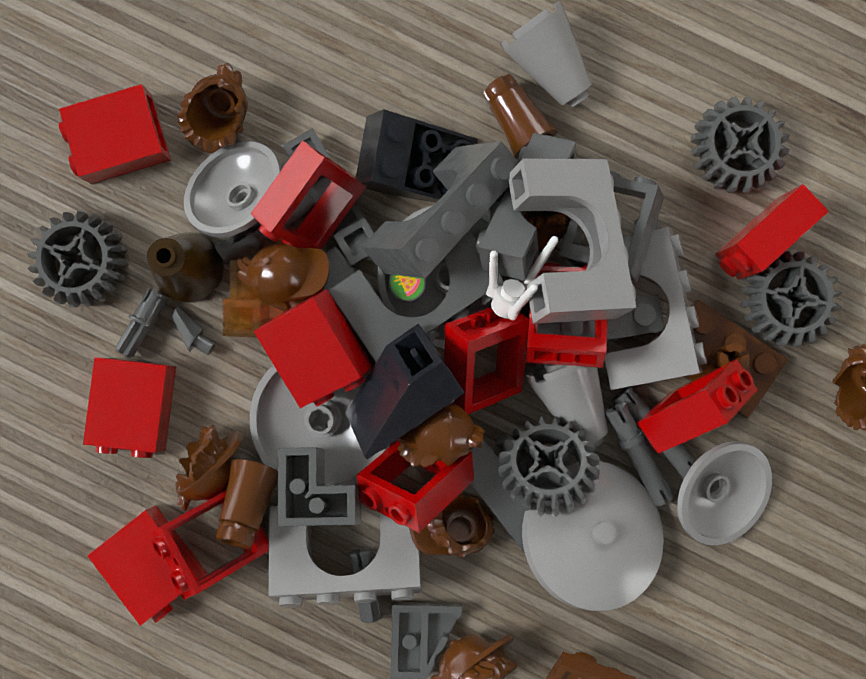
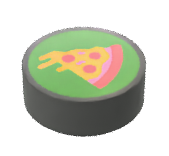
M391 274L389 288L398 300L407 303L414 302L424 294L426 279Z

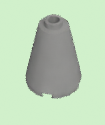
M559 0L553 5L556 12L551 14L548 9H545L512 33L516 41L509 45L504 40L500 43V46L560 105L568 102L573 107L589 96L586 89L592 84L565 9Z
M536 363L538 369L534 372H531L529 368L526 369L524 375L527 382L554 418L557 416L560 419V426L564 427L568 422L572 421L574 425L573 433L582 429L586 432L585 441H593L595 447L604 441L603 437L608 433L597 367Z

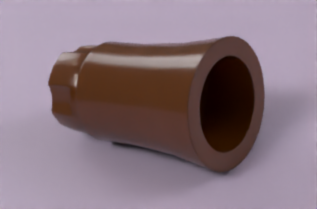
M511 74L498 77L483 91L484 97L490 105V110L505 134L515 159H518L521 148L528 146L533 133L555 137L557 134V129L542 115L524 88L518 85Z
M235 459L231 461L228 487L218 520L220 525L216 534L217 540L234 547L251 548L255 532H259L265 510L278 483L277 470L249 460Z

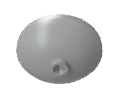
M251 141L237 142L234 146L228 145L226 148H221L201 163L188 182L184 195V210L190 223L203 234L213 237L232 236L256 225L258 221L250 213L282 170L279 159L267 146Z
M740 441L722 443L700 456L685 475L678 496V516L687 534L702 544L722 545L746 533L759 519L770 497L772 471L766 456L754 446Z

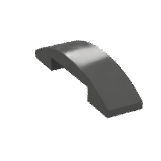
M313 128L282 145L289 159L302 140L330 159ZM323 175L319 176L309 190L315 204L332 183ZM355 202L333 232V236L351 267L369 258L361 247L374 233Z

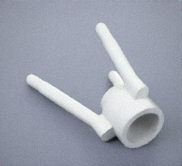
M556 236L549 240L530 269L526 280L522 283L515 279H508L498 284V254L496 251L490 252L489 286L486 294L493 298L491 306L499 317L515 320L521 309L538 290L536 284H532L528 289L526 285L536 278L558 243Z

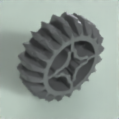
M737 96L731 97L727 104L722 100L714 105V110L707 109L703 113L704 120H699L694 126L699 133H694L690 139V142L698 145L690 151V155L700 157L701 159L694 165V169L704 167L707 170L703 175V180L707 181L714 177L716 179L714 189H719L726 183L728 193L735 192L738 187L742 193H748L751 191L752 186L758 190L765 186V180L770 182L775 179L777 175L775 170H780L785 165V162L780 157L786 156L790 150L781 145L790 136L779 131L784 126L785 121L775 122L773 120L777 109H772L766 113L764 111L765 101H759L753 106L751 96L745 97L741 103ZM728 121H741L747 123L751 127L741 128L734 122L730 124ZM715 134L717 135L716 140L720 143L722 149L720 156H718L715 149ZM747 136L748 138L742 143L743 146L740 150L738 149L731 155V151L736 147L738 141ZM758 136L762 140L763 151L758 145ZM729 162H738L743 167L748 166L751 171L736 170L727 164Z
M77 211L75 216L70 212H63L62 221L56 217L49 218L50 229L45 226L38 227L43 236L41 239H30L32 244L37 246L36 252L31 251L27 253L29 258L36 260V263L27 269L32 273L38 274L33 283L36 286H44L43 295L46 297L54 296V301L58 304L64 305L68 302L70 307L78 308L81 302L84 306H93L94 298L102 302L107 300L105 289L113 293L118 291L116 285L112 282L114 279L121 281L125 279V276L119 273L118 270L119 267H127L129 264L128 261L120 259L119 256L125 254L128 250L123 245H117L123 237L118 232H112L113 224L108 221L102 223V218L96 214H92L89 217L86 212ZM80 233L79 236L74 237L70 244L60 246L68 237ZM96 239L102 249V263L96 258L95 252L98 246L95 244ZM67 254L82 256V260L89 262L90 265L75 263V259L68 257ZM56 257L60 261L61 266L58 274L55 266ZM91 272L97 273L90 282L76 287L78 282H82L85 275Z
M786 250L763 272L745 277L752 286L741 288V293L748 295L749 300L742 301L740 306L743 308L750 307L751 313L746 314L744 319L746 321L756 320L757 323L753 326L752 331L759 333L765 330L763 340L770 342L776 338L777 346L781 347L786 346L788 342L792 347L801 346L803 341L806 344L816 341V335L823 336L828 333L825 324L832 325L837 321L830 312L839 311L842 308L838 303L833 302L834 297L842 294L840 290H832L831 284H834L838 278L835 276L827 278L825 275L830 266L825 264L817 267L818 257L811 256L806 259L805 252L803 251L795 252L792 256L791 252ZM788 271L786 279H782L780 288L768 289L770 281L778 272ZM806 282L809 284L813 294L807 290ZM789 293L790 298L794 299V301H798L801 303L792 304V301L790 299H786L785 296L780 295ZM767 303L774 307L776 311L775 318L769 311ZM804 309H812L809 318L799 327L793 328L794 321L799 319L800 312Z
M541 416L538 426H534L527 420L525 432L515 428L512 432L514 440L505 439L504 449L506 451L499 453V462L503 464L498 468L499 476L505 478L502 481L503 489L505 491L512 490L510 496L513 502L523 499L522 506L525 511L530 510L533 505H537V514L540 517L545 513V508H552L553 516L557 517L559 515V506H564L571 513L574 511L573 500L584 504L587 500L585 492L593 493L595 491V483L592 480L599 479L600 470L595 466L599 465L600 458L598 454L593 453L595 450L594 442L585 441L586 432L584 429L573 433L574 425L572 421L562 427L557 416L554 418L553 424H546L545 418ZM542 444H556V445H554V446H549V447H548V446H544V445H542ZM527 453L533 465L529 468V474L523 478L518 470V466L524 454ZM572 454L580 466L579 472L574 479L568 475V469L565 467L568 463V457ZM544 485H553L557 489L548 490L541 489V487Z

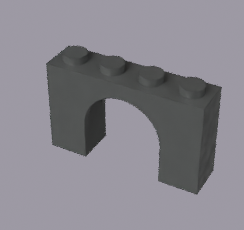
M502 141L455 147L433 170V173L448 190L443 197L425 212L410 220L385 221L361 248L384 274L426 278L509 187L508 179H510V172L517 166L518 162Z
M470 230L442 259L450 276L449 289L443 302L434 311L426 315L404 317L390 311L361 270H358L329 290L376 362L387 344L418 323L432 341L440 335L436 330L448 321L452 322L470 315L467 308L480 301L484 306L493 300V298L486 294L489 286V271L482 270L480 255L476 252L477 240ZM498 274V284H501L504 280Z

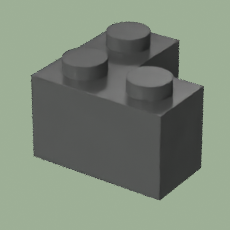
M318 447L278 448V526L357 525L362 523L358 485L325 486L324 449Z

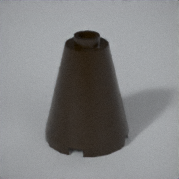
M191 232L175 234L156 240L147 251V263L157 286L166 296L173 300L187 303L202 301L222 282L224 272L223 259L217 252L214 243L203 235Z

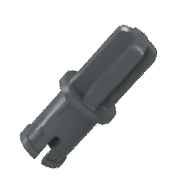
M150 288L147 289L133 316L131 314L128 316L131 321L116 345L117 352L130 358L136 354L150 329L155 330L153 325L169 298Z
M363 548V552H360V549L349 552L353 574L360 572L372 562L371 548ZM376 596L377 601L358 603L362 622L373 623L381 619L382 615L378 596Z

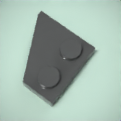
M393 602L390 679H428L456 620L462 614V603Z

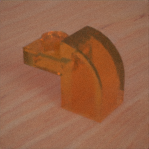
M230 260V297L223 299V336L256 337L253 331L269 321L270 305L257 298L250 287L238 278L237 272L240 271L237 266L238 260Z

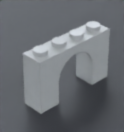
M522 159L510 172V179H508L513 210L556 211L572 218L582 228L590 248L589 263L585 271L543 273L526 285L527 289L532 284H536L538 290L529 300L533 324L617 319L637 308L635 302L636 290L631 282L628 267L629 255L627 248L624 246L621 231V215L616 206L613 191L614 179L610 174L608 160Z
M669 227L653 231L640 276L654 280L665 292L670 308L668 323L661 335L653 342L645 346L606 354L605 364L611 390L698 374L702 372L701 365L707 364L703 342L696 343L693 328L699 327L695 306L688 307L685 292L691 291L687 270L680 271L678 256L684 255L680 235H673ZM633 235L623 238L627 251Z
M270 506L268 596L274 602H279V607L302 606V600H317V605L339 604V598L354 597V602L370 603L377 601L376 596L391 595L392 600L402 601L414 599V593H422L420 550L415 547L408 527L399 525L391 518L380 513V546L373 561L358 573L348 576H335L318 568L313 560L311 526H278V506Z

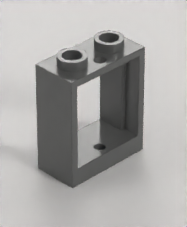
M610 171L614 179L613 191L615 193L644 199L628 249L631 280L638 282L664 196L656 182L651 179L635 177L634 181L620 178L621 176L618 173ZM572 218L559 256L567 264L581 267L589 263L590 248L580 246L584 231Z

